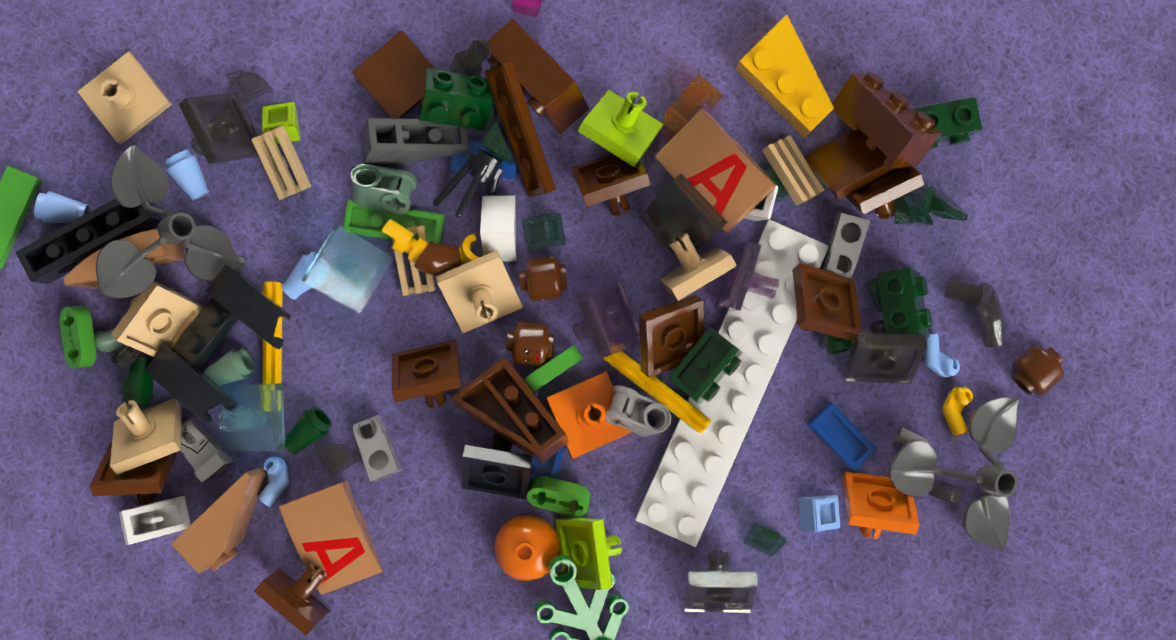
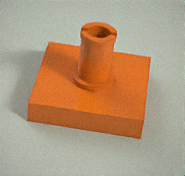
M607 372L545 398L554 420L567 435L568 444L566 448L571 459L632 433L625 428L617 427L604 420L605 412L609 410L614 396L612 394L613 385Z
M845 471L842 484L848 525L859 526L860 533L869 539L872 529H874L873 539L881 536V530L916 535L920 524L914 496L899 491L892 484L890 477Z

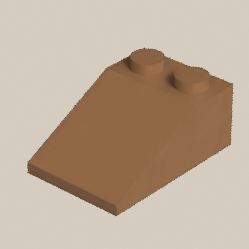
M264 466L245 472L171 543L198 574L209 568L213 572L216 571L221 565H226L239 553L235 547L243 541L258 500L257 496L260 494L267 475V470H264Z

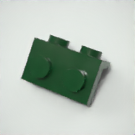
M428 68L425 74V89L419 110V120L484 130L493 102V95L487 78Z
M975 97L913 108L916 113L918 111L923 112L935 121L933 126L941 132V135L930 150L938 147L937 142L949 140L950 145L967 143L970 141V136L982 130Z
M910 267L879 273L877 278L886 337L889 339L906 336L914 339L930 337L928 328H932L933 322L929 308L925 309L924 296L928 294L925 277Z
M710 326L668 379L688 394L696 403L701 404L704 400L710 402L721 387L718 383L725 374L731 376L742 363L739 357L743 352Z

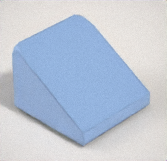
M838 495L798 498L801 531L820 532L840 528Z

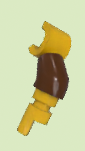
M389 219L382 229V232L396 240L392 249L401 255L404 252L409 255L408 259L415 263L414 267L426 274H442L480 258L471 251L477 240L475 233L468 235L460 248H458L457 245L436 244L433 241L428 243L421 238L417 241L414 239V233L392 219Z

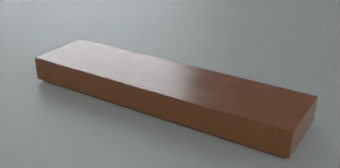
M513 62L485 70L527 196L547 194L556 190Z

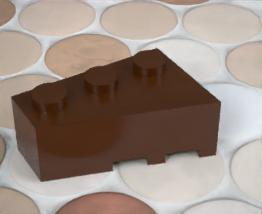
M513 19L483 44L490 56L486 61L492 68L513 62L523 94L528 99L527 103L538 116L541 117L543 115L560 135L589 109L576 81Z
M872 72L852 73L832 103L833 110L853 131L857 132L859 129L869 137L865 144L871 150H875L878 147L887 156L883 163L889 169L918 166L941 135V132L933 126L935 121L923 112L918 111L916 113L908 106L909 100L895 91L891 93L883 86L884 80Z
M505 357L451 397L456 408L540 463H544L568 444L566 433Z

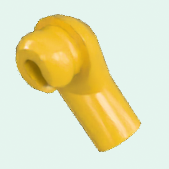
M967 387L953 388L948 393L942 406V413L953 437L968 431L961 414L965 406L973 400V394Z

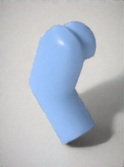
M929 334L930 337L922 338L925 365L941 377L956 375L960 369L959 362L955 358L950 359L940 352L939 335Z
M273 456L264 462V470H267L269 484L257 496L268 507L276 501L290 483L286 462L280 457Z

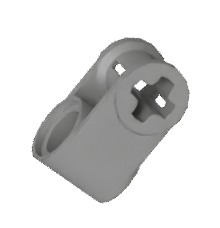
M619 385L613 387L612 394L614 396L609 410L605 412L604 420L606 422L625 428L643 437L652 436L668 429L671 424V414L666 406L642 396L631 388ZM648 413L654 417V427L650 426L647 421Z

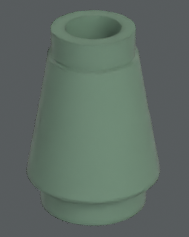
M233 348L203 371L220 386L249 378L250 373L255 371V363L246 349L241 348L237 350Z

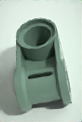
M361 164L353 168L351 172L352 198L358 206L386 210L396 214H403L409 211L411 206L409 197L417 185V179L412 173L406 170L389 169L371 164Z

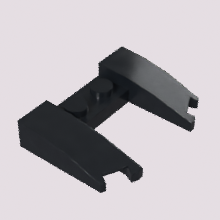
M226 264L206 289V292L212 298L174 347L164 344L145 369L165 390L208 423L213 421L211 415L208 414L209 410L221 403L229 411L238 405L236 401L201 370L202 366L237 320L242 321L270 345L280 350L284 340L273 336L278 318L290 320L291 317L288 312L247 277Z

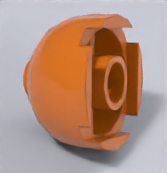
M528 513L513 516L505 522L497 533L494 543L496 562L503 572L513 579L522 581L539 579L547 574L548 564L552 558L558 556L560 548L557 532L552 525L541 516Z

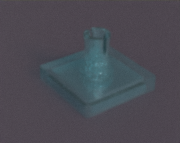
M336 223L302 278V281L361 314L394 257Z
M283 383L220 385L238 403L232 410H226L221 403V413L218 419H221V422L218 424L222 431V451L285 450Z

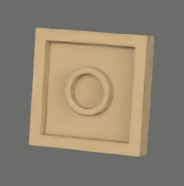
M129 51L77 91L119 144L124 143L172 105L140 62Z
M684 233L678 236L680 242L676 241L675 238L669 242V246L673 249L682 267L661 278L660 281L665 290L679 301L737 265L731 254L716 246L699 256L688 233Z
M497 250L435 276L437 284L462 333H466L523 308Z
M153 281L148 289L132 299L129 310L111 335L118 342L155 357L164 344L171 347L176 345L204 307Z
M176 398L142 411L134 400L128 401L132 408L131 410L126 402L118 407L116 415L120 419L114 421L110 467L117 475L181 450L182 408Z

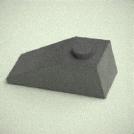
M368 118L360 133L363 164L399 165L452 156L469 151L465 127L421 121L419 119ZM455 138L460 139V144L457 143Z

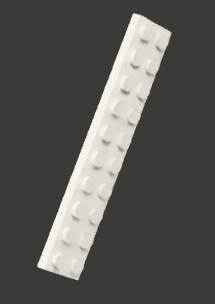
M770 219L767 221L718 331L719 334L743 352L739 357L742 363L731 376L727 374L723 376L718 383L721 388L710 402L704 400L701 404H698L689 396L688 402L710 418L711 423L703 433H698L679 419L635 517L636 521L691 546H697L797 320L792 269L799 263L820 268L829 248L828 245Z

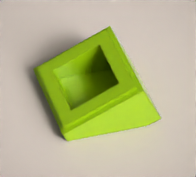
M295 102L262 107L263 134L284 125L291 142L301 140ZM275 136L274 140L276 144H280L277 136Z

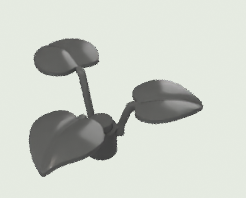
M136 145L130 146L120 155L113 167L110 181L111 190L117 201L126 208H134L142 204L144 210L163 216L164 219L160 221L157 228L160 238L140 252L132 242L126 240L113 241L101 249L96 260L98 288L103 295L111 298H128L148 289L155 279L156 268L150 260L144 257L165 243L177 244L183 241V246L188 248L184 255L185 265L190 273L200 280L213 281L225 264L235 270L245 265V260L239 257L233 250L231 240L220 230L209 225L196 226L193 218L187 213L178 212L173 214L170 209L165 211L150 205L160 202L168 190L167 177L154 160L145 155Z
M1012 397L990 399L976 408L970 418L969 435L974 441L980 442L979 451L993 465L981 467L976 472V475L935 467L937 455L934 448L929 443L916 440L905 444L890 463L889 477L892 484L904 494L922 496L933 489L934 474L976 482L983 491L979 493V499L971 501L966 507L963 519L964 529L967 535L974 541L999 550H1005L1009 531V505L1006 497L1011 496L1015 492L1018 481L1015 473L1004 469V462L998 461L991 453L998 454L1004 452L1011 446L1016 434V415L1019 399Z

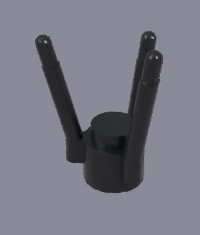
M479 149L476 155L471 153L467 163L442 190L440 195L434 200L433 205L439 206L472 168L470 175L474 179L455 213V216L460 218L480 182L488 183L489 179H491L487 196L495 195L499 179L504 172L503 169L499 168L503 161L482 149Z

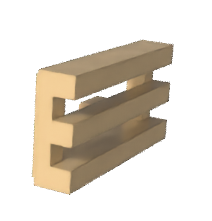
M284 125L251 139L279 200L312 187ZM275 136H277L278 141L283 149V152L299 184L297 186L295 185L291 177V174L288 170L287 162L284 156L281 155L280 150L274 140Z
M791 135L768 145L762 150L796 206L824 191V188Z
M425 225L406 228L414 234L418 233L419 239L421 238L427 242ZM394 250L403 296L436 290L434 275L426 274L427 284L421 285L419 270L414 267L415 263L411 260L410 265L414 286L409 287L404 256Z

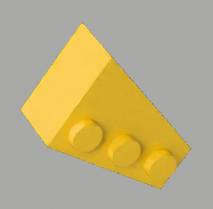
M785 15L739 61L735 69L803 138L834 109L788 15Z

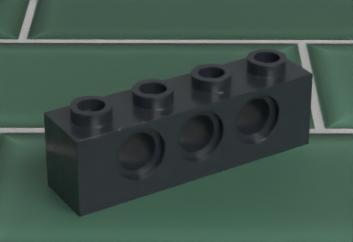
M115 198L15 253L31 282L49 284L68 274L79 263L102 249L108 243L140 232L149 231L158 226L162 217L144 210L142 204L134 208H126Z

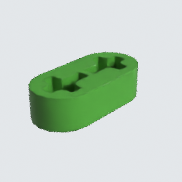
M85 306L64 307L60 312L59 324L65 361L72 369L91 367L96 360V346L90 312Z
M573 345L525 377L523 381L534 392L584 358L577 347Z
M537 476L530 482L527 499L535 507L578 517L587 513L591 493L587 488L579 484L547 476Z

